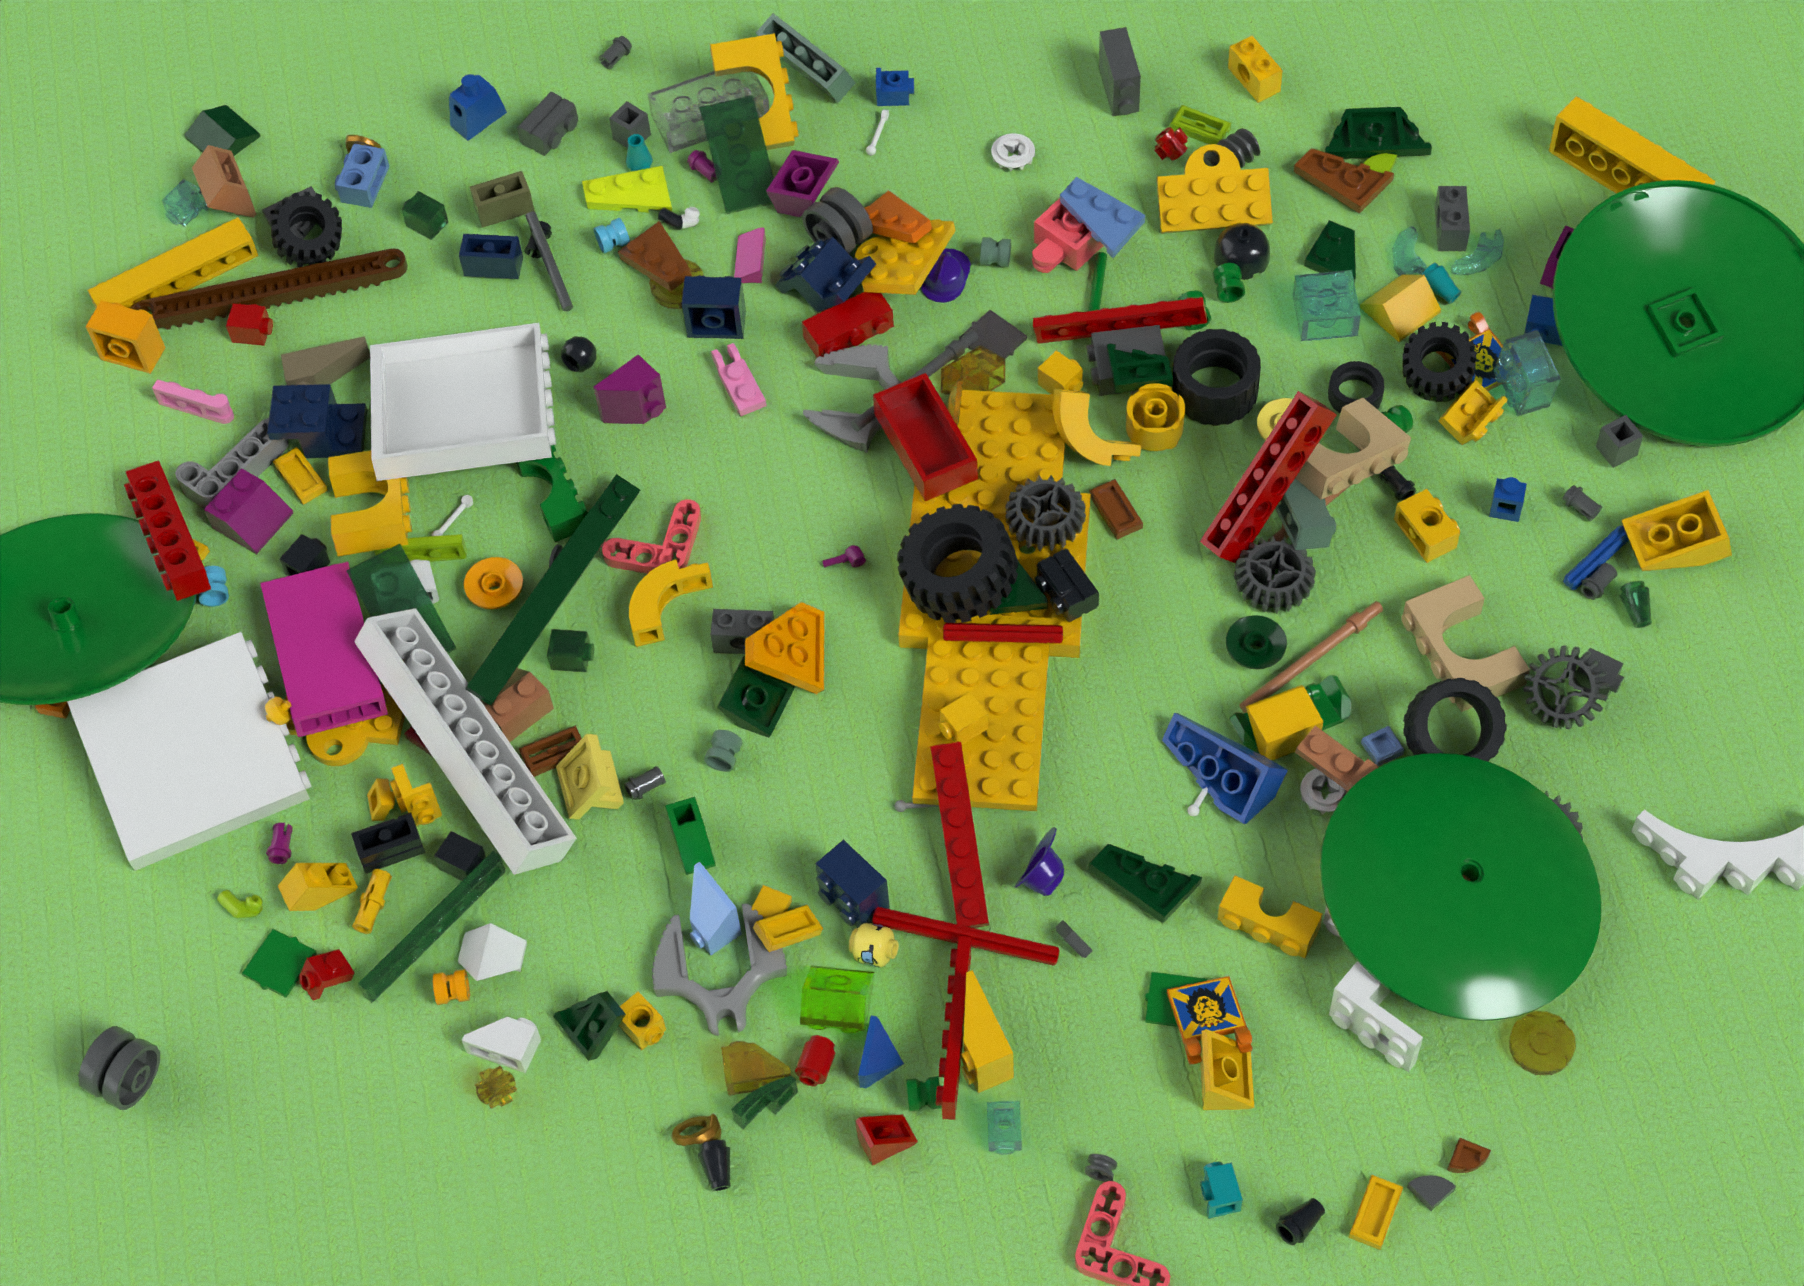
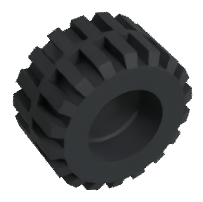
M304 191V196H299L297 192L292 194V199L288 197L282 199V206L279 204L276 206L275 214L272 215L271 221L272 244L274 249L277 248V254L281 258L286 256V262L290 265L293 261L297 262V267H303V264L326 262V258L331 260L335 256V250L338 251L342 234V219L338 217L339 211L337 207L331 208L332 202L328 198L323 201L321 194L316 193L314 197L310 196V192ZM299 221H312L319 225L323 232L317 238L304 240L295 236L290 228Z
M1436 322L1429 323V328L1427 329L1424 326L1419 327L1418 334L1412 333L1409 336V343L1406 342L1404 346L1402 372L1403 377H1406L1408 387H1414L1413 393L1417 396L1423 393L1425 400L1430 401L1431 396L1436 397V402H1443V397L1446 396L1448 400L1454 399L1456 392L1461 394L1465 390V386L1472 382L1475 374L1476 352H1474L1475 345L1473 340L1469 341V335L1466 331L1460 333L1459 326L1454 324L1453 328H1449L1448 322H1442V326H1436ZM1441 351L1450 354L1455 359L1456 364L1446 372H1433L1423 365L1422 360L1432 352Z

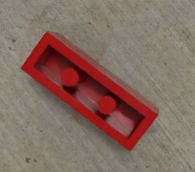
M863 292L802 321L804 340L817 358L819 356L824 357V354H830L832 351L838 352V350L858 346L865 340L877 334H883L894 327L893 309L881 293Z

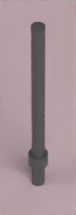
M971 330L961 339L953 340L945 346L944 352L907 380L924 373L930 377L949 361L957 360L965 353L966 348L978 340L977 333ZM874 405L851 422V427L858 432L876 418Z

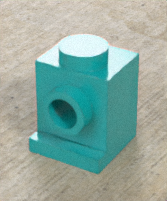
M1213 1162L1203 1167L1205 1177L1204 1181H1200L1204 1200L1208 1201V1219L1240 1212L1243 1199L1232 1162L1227 1164Z

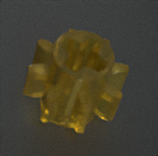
M498 1066L493 1070L488 1068L479 1073L482 1080L476 1083L475 1086L476 1094L481 1102L489 1104L492 1109L498 1105L503 1107L513 1101L509 1094L517 1091V1088L515 1087V1079L510 1072L503 1070L502 1066Z

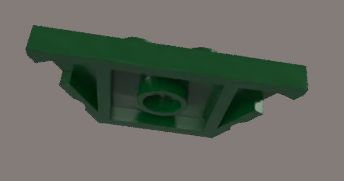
M1401 107L1346 109L1341 117V123L1333 133L1329 146L1325 148L1326 153L1342 157L1343 159L1370 158L1385 153L1395 154L1397 157L1431 155L1432 150L1431 144L1424 142L1419 135V129L1408 119V115Z

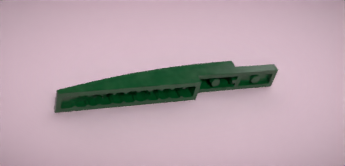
M618 474L615 475L465 688L467 691L491 706L638 496L641 491L639 488Z

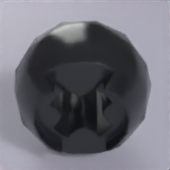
M574 336L563 345L561 359L570 370L584 372L591 368L596 361V348L589 339L582 336Z

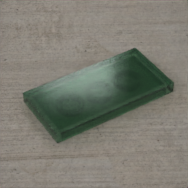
M753 95L700 107L699 110L725 213L730 214L773 204L766 190L772 183L774 176Z
M401 544L346 571L370 617L416 608L447 654L456 650L454 642Z

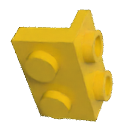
M1474 380L1438 421L1461 445L1472 439L1477 442L1488 431L1485 426L1489 422L1493 423L1504 412L1502 406L1508 399L1502 396L1496 400L1477 380Z
M403 764L391 768L395 780L389 782L401 813L411 812L416 826L432 823L436 818L442 816L431 783L412 789Z

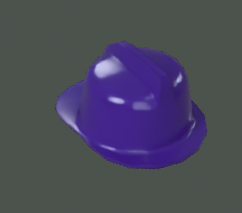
M945 248L921 285L923 294L928 299L940 303L955 300L961 295L970 273L971 263L969 258L959 250Z
M1055 827L1051 828L1038 844L1024 874L1015 884V888L1023 884L1034 892L1040 893L1043 896H1049L1062 881L1064 865L1051 848L1057 831Z

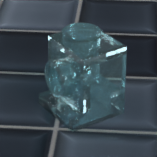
M185 179L162 200L166 210V217L173 224H180L184 227L192 219L196 218L202 209L207 211L210 208L207 207L200 188Z
M1020 1101L987 1102L989 1152L995 1151L1000 1155H1009L1015 1151L1022 1150ZM999 1126H1010L1005 1130L999 1128Z

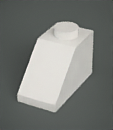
M505 1017L467 1033L462 1039L468 1054L526 1073L541 1041L538 1029L532 1021L525 1018H518L516 1020L510 1017Z

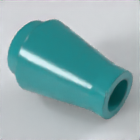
M639 134L631 135L628 138L627 167L631 171L650 168L653 158L644 142L643 136Z
M1433 263L1421 274L1425 275L1433 293L1449 304L1453 303L1462 293L1443 265L1439 266L1437 263Z

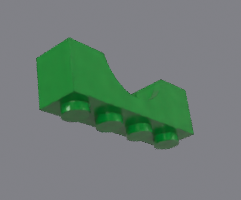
M551 445V458L516 462L522 477L541 478L552 485L551 493L540 504L544 522L554 542H558L572 536L588 512L582 500L577 502L575 495H578L574 482L572 479L566 480L564 474L567 473L564 462L561 457L555 458L553 452H556L555 445Z

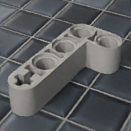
M269 418L264 419L211 470H206L196 462L187 461L176 469V478L183 494L205 509L241 468L256 477L262 474L273 463V460L277 459L287 449L288 439L270 440L267 434Z

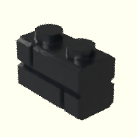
M1065 548L1055 553L1053 557H1048L1038 562L1037 576L1034 578L1035 583L1042 593L1047 592L1049 594L1051 606L1057 615L1063 614L1066 620L1071 622L1099 606L1098 590L1068 549Z
M411 812L399 816L398 819L393 818L351 833L366 874L373 872L374 869H381L425 853Z

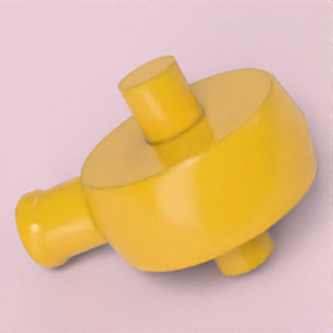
M280 697L269 699L265 704L266 719L269 722L273 721L277 725L288 723L292 718L291 703Z

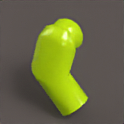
M224 890L217 898V901L234 918L256 917L263 910V900L258 895L253 894L252 897L248 896L246 900L239 901L230 890Z

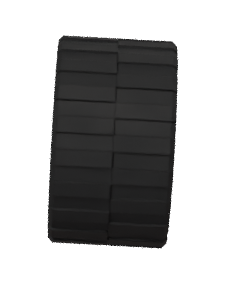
M1206 329V331H1199L1191 337H1187L1182 345H1179L1174 356L1172 391L1178 396L1180 394L1183 398L1185 414L1188 418L1201 424L1213 426L1228 425L1244 418L1253 409V405L1256 404L1258 397L1261 360L1257 354V349L1247 338L1226 329ZM1222 367L1234 372L1241 380L1228 387L1214 388L1199 383L1191 375L1203 368Z
M1456 678L1434 683L1415 695L1414 700L1409 703L1403 720V734L1406 738V745L1413 753V756L1443 753L1430 738L1428 717L1432 707L1438 701L1448 697H1458L1467 701L1475 709L1480 720L1481 732L1478 743L1470 752L1463 754L1464 756L1489 762L1491 758L1497 755L1500 746L1503 745L1507 724H1505L1506 715L1500 705L1501 702L1488 687H1484L1475 680Z

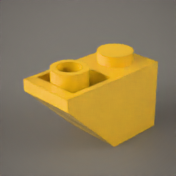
M296 863L280 882L278 888L289 911H315L355 892L358 886L347 863Z

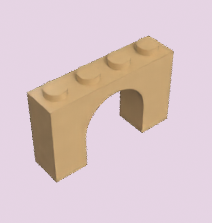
M1361 398L1342 407L1336 430L1351 441L1360 451L1356 453H1339L1329 450L1318 443L1296 476V479L1320 500L1332 494H1338L1341 490L1353 484H1358L1365 478L1379 474L1390 466L1402 463L1408 455L1411 437L1367 400Z
M1470 575L1406 601L1404 612L1401 616L1403 625L1407 631H1411L1415 636L1420 653L1428 657L1431 662L1432 672L1437 679L1442 681L1456 678L1475 680L1484 687H1488L1495 697L1526 685L1525 675L1530 673V669L1515 646L1487 658L1473 660L1456 655L1445 644L1442 634L1448 628L1480 615L1482 612L1485 598ZM1448 697L1452 703L1457 704L1461 712L1473 708L1462 698Z

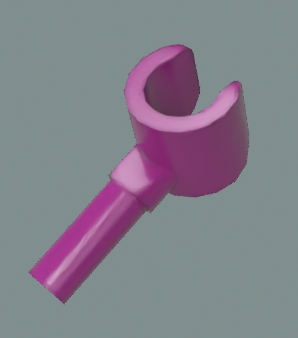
M851 545L845 550L844 554L823 560L822 562L824 568L847 561L850 562L852 567L857 568L864 565L866 559L860 547Z

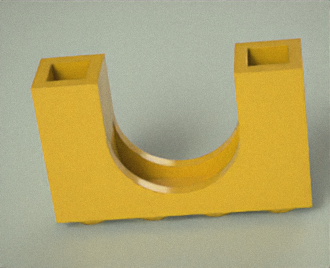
M775 33L710 44L715 77L740 72H753L768 81L774 94L771 108L762 117L751 121L725 125L730 157L794 146V138L799 137L796 121H791L789 111L794 110L791 94L786 95L784 84H789L786 67L781 68L780 57H784L781 41H776Z
M371 450L328 457L329 478L335 498L369 492L385 495L378 504L368 509L331 515V535L337 556L408 545V532H412L410 515H406V513L411 512L409 497L405 495V493H410L407 477L377 481L371 458Z

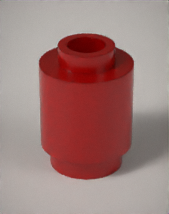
M814 1035L810 1037L809 1041L805 1042L795 1069L796 1075L803 1084L817 1086L826 1082L835 1057V1044L830 1039Z

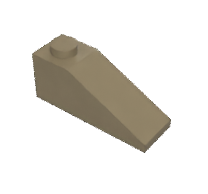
M365 336L281 354L285 382L287 385L332 384L370 358V351Z

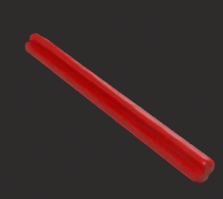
M877 907L872 918L873 924L958 944V936L971 937V947L1048 965H1056L1059 958L1060 950L1055 946L887 908Z

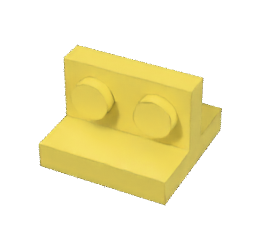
M586 734L556 765L569 819H580L591 807L619 809L624 804L611 751L601 750L597 735Z

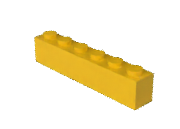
M239 217L105 282L99 283L95 287L88 289V293L95 308H97L101 300L109 303H120L127 308H131L133 304L141 300L188 291L259 255L252 237Z

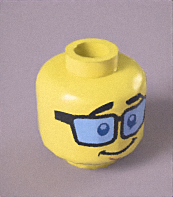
M863 923L851 933L849 951L853 953V957L858 963L874 967H884L890 959L896 957L898 952V941L895 940L894 933L889 927L873 923Z

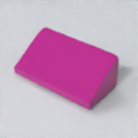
M764 227L738 236L734 277L742 278V283H762L766 244Z

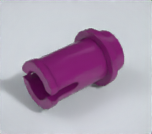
M695 150L689 155L687 162L692 170L699 171L711 183L719 179L722 174V168L708 159L704 151Z
M285 823L273 825L271 846L267 848L266 854L269 857V861L274 864H285L291 857L292 852L289 846L293 827L289 824L286 826V831H284Z

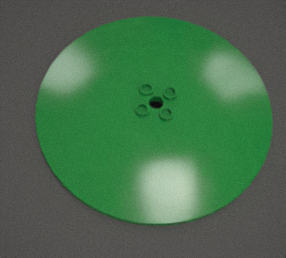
M1667 180L1640 184L1612 195L1598 204L1577 225L1564 245L1557 263L1553 283V312L1557 331L1570 363L1591 392L1610 410L1620 417L1626 415L1636 427L1657 437L1693 446L1716 447L1731 446L1762 438L1786 425L1804 409V244L1778 217L1751 199L1731 190L1696 181ZM1679 317L1688 318L1692 327L1687 328L1681 325Z

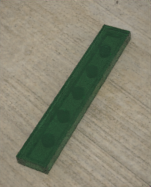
M492 851L358 983L366 999L371 1003L374 1002L505 873L502 859L497 853Z

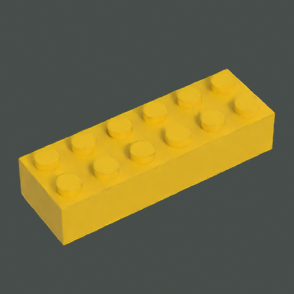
M1577 96L1556 116L1549 152L1616 194L1640 184L1656 181L1684 180L1715 185L1716 181L1707 174L1700 172L1684 160L1677 158L1661 146L1654 144L1635 130H1631L1612 116H1608Z

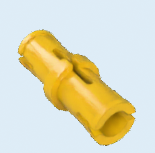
M374 869L366 892L361 894L359 900L361 905L352 925L360 933L370 934L372 932L378 912L384 907V895L392 879L391 874L387 871Z

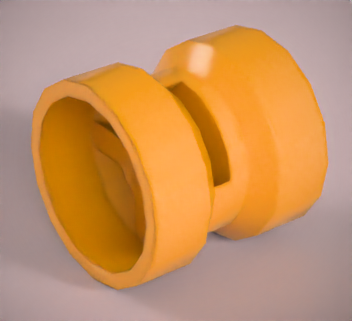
M466 969L456 970L450 975H446L443 972L433 974V990L437 1005L448 1004L450 1000L455 999L459 1002L470 1001V987Z

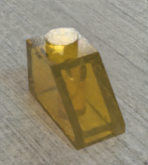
M736 1041L728 1046L721 1047L728 1095L793 1086L790 1067L754 1042Z

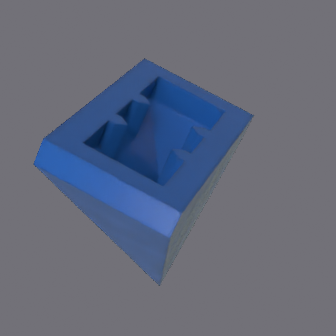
M871 1015L858 1073L860 1088H868L904 1065L877 1016Z

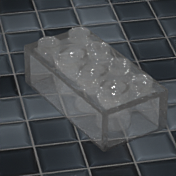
M713 71L648 93L651 116L669 153L726 134L725 125L755 120L769 111L768 96L756 73L740 72L715 77V72Z

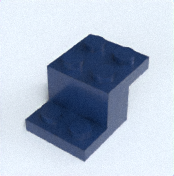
M834 237L825 241L819 239L811 247L806 245L796 254L797 260L793 265H787L780 272L781 279L775 284V287L781 293L796 289L818 313L845 302L875 267L876 263L870 256L860 260L857 258L853 259Z
M330 384L273 386L267 434L270 440L299 439L305 458H328L363 452L368 409L366 403L337 404Z

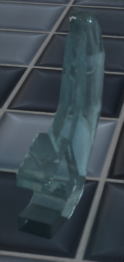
M1413 226L1408 227L1398 235L1392 248L1394 270L1399 276L1417 275L1414 273L1422 274L1427 268V265L1414 251L1418 233Z
M1495 230L1494 240L1488 239L1486 233L1481 232L1474 253L1456 260L1454 265L1451 266L1452 273L1460 275L1475 274L1485 271L1502 257L1504 244L1501 230Z

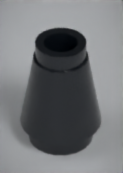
M713 1140L701 1144L698 1157L711 1186V1191H721L730 1188V1147L726 1146L725 1140Z
M1311 1198L1281 1215L1279 1222L1276 1224L1279 1236L1289 1245L1303 1243L1321 1216L1325 1214V1209L1317 1199Z

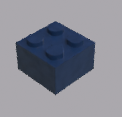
M685 276L682 309L687 338L743 339L746 307L742 278L731 276Z
M844 839L815 863L819 896L827 905L831 906L833 904L839 909L840 916L849 926L855 925L859 928L863 923H872L873 914L877 907L890 908L887 880Z

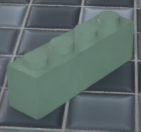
M774 13L756 32L757 36L775 33L776 41H781L784 57L780 58L837 103L855 85V81L845 68Z
M1295 478L1275 508L1295 550L1329 547L1332 535L1336 532L1335 519L1330 516L1326 508L1325 499L1320 500Z

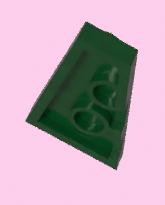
M1107 844L1088 866V871L1162 924L1197 889L1202 881L1200 876L1191 874L1189 877L1175 872V867L1166 864L1162 867L1145 860L1144 856L1111 844Z

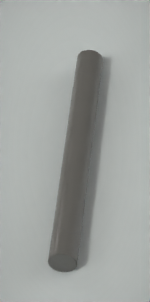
M534 211L529 212L525 217L563 311H569L573 309V304L537 214Z

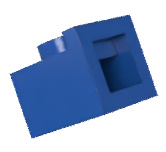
M876 68L877 106L909 105V94H914V78H909L908 70L881 71V68Z
M1513 477L1506 479L1497 478L1489 517L1519 522L1527 483L1519 482V480ZM1498 503L1514 504L1515 510L1498 507Z

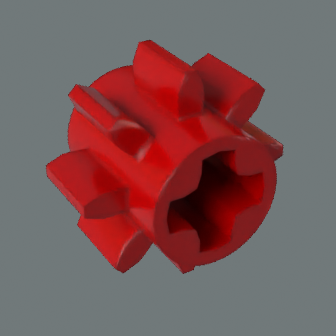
M1167 127L1156 136L1155 141L1157 145H1155L1156 149L1154 151L1162 160L1168 156L1171 161H1174L1187 151L1188 148L1185 143L1188 142V137L1181 128L1174 131L1171 127Z

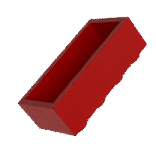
M926 373L873 394L874 414L924 501L978 480L977 458Z

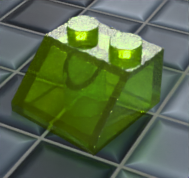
M811 965L802 987L800 1025H808L809 1028L814 1030L837 1028L844 1033L864 1031L869 1016L874 972Z

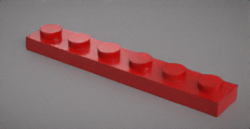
M1203 297L1186 298L1184 300L1159 301L1151 304L1129 305L1127 307L1111 309L1102 308L1100 310L1073 312L1054 316L1046 315L1033 318V329L1037 342L1040 344L1090 338L1091 333L1154 325H1160V329L1206 324L1207 313Z
M961 742L930 746L956 921L958 925L971 928L989 926Z
M958 936L957 949L951 948L950 967L955 968V975L948 976L947 994L953 996L952 1002H946L945 1022H950L949 1030H943L942 1049L947 1050L946 1058L940 1057L939 1077L944 1078V1085L937 1086L936 1106H942V1119L949 1120L956 1119L961 1068L960 1054H962L964 1037L966 972L970 971L971 937Z

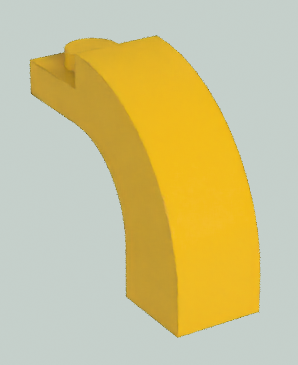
M1054 389V421L1061 438L1075 453L1090 461L1106 466H1111L1112 455L1114 460L1130 461L1131 456L1140 457V444L1129 441L1100 439L1093 432L1088 420L1089 393Z
M677 559L661 564L643 577L636 586L629 604V619L636 647L665 640L661 615L665 606L672 599L683 594L713 588L708 562L702 564L695 563L679 569Z

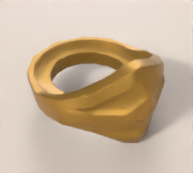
M359 135L346 136V149L348 153H350L353 144L381 148L380 144L372 139Z
M715 1114L690 1118L678 1124L672 1132L673 1142L682 1146L721 1139V1127ZM694 1125L704 1127L692 1135H680L688 1127Z

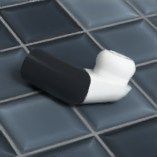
M689 207L685 209V214L677 215L663 208L659 212L658 220L674 229L680 230L694 227L698 224L700 212L695 207Z

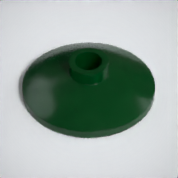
M1259 615L1246 616L1237 620L1229 628L1226 636V648L1231 658L1239 665L1249 669H1265L1275 665L1282 659L1287 647V638L1282 627L1274 620ZM1257 645L1260 649H1253L1251 646Z

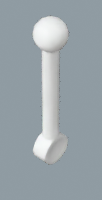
M882 110L881 119L872 142L866 147V153L870 156L876 153L875 146L885 121L888 120L889 110Z
M470 495L463 496L461 498V505L439 530L432 532V536H443V533L465 508L473 505V498Z
M1207 787L1202 789L1195 803L1188 807L1187 812L1190 816L1194 817L1199 814V806L1208 793Z

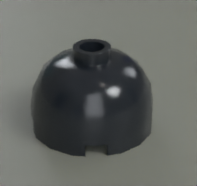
M1236 223L1220 233L1214 249V262L1216 266L1217 264L1220 266L1225 263L1237 264L1241 270V280H1248L1253 278V274L1260 271L1261 273L1264 272L1269 264V240L1265 233L1257 226L1249 223Z

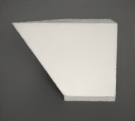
M489 923L465 932L458 963L476 981L511 971L521 972L527 941Z

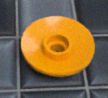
M502 557L485 558L475 563L468 570L464 579L466 596L474 605L484 609H498L509 605L519 596L523 588V576L519 567L511 560ZM495 586L499 587L497 589L491 590V588Z

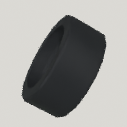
M1350 361L1338 366L1333 371L1328 387V399L1333 409L1341 413L1342 407L1359 400L1346 397L1340 392L1339 386L1348 380H1360L1370 385L1373 389V394L1364 399L1376 409L1380 407L1384 393V378L1378 369L1368 363Z

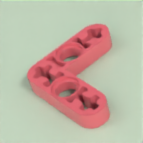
M685 499L676 504L662 546L622 538L607 540L602 546L605 563L612 568L648 574L661 564L672 561L673 552H675L679 569L687 567L701 522L699 504L691 499ZM688 511H692V514L688 515L687 525H685L683 515H686ZM677 534H686L688 536L684 543L672 541L673 537ZM616 549L621 551L616 556H611V553H615ZM642 553L652 555L651 560L646 563H640L636 558Z
M1115 1181L1102 1183L1096 1191L1076 1250V1268L1085 1276L1115 1286H1150L1148 1278H1152L1154 1273L1160 1275V1281L1164 1282L1157 1283L1156 1286H1169L1170 1274L1162 1264L1111 1248L1125 1207L1126 1193L1122 1185ZM1110 1192H1115L1117 1200H1113L1110 1214L1104 1212L1106 1204L1104 1196H1108ZM1096 1221H1105L1110 1226V1231L1105 1236H1097L1092 1232L1091 1226ZM1093 1252L1095 1253V1259L1105 1263L1106 1256L1110 1257L1107 1272L1102 1271L1103 1264L1093 1261L1091 1266L1085 1265V1258L1082 1256L1088 1257L1089 1253ZM1121 1261L1126 1262L1132 1267V1272L1128 1277H1118L1113 1272L1114 1265ZM1138 1267H1141L1143 1269L1140 1282H1134L1137 1278Z

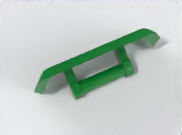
M1329 675L1317 685L1312 683L1306 686L1305 689L1323 720L1322 731L1344 722L1351 716V699L1337 676ZM1234 713L1230 717V721L1242 743L1247 748L1259 753L1248 713Z

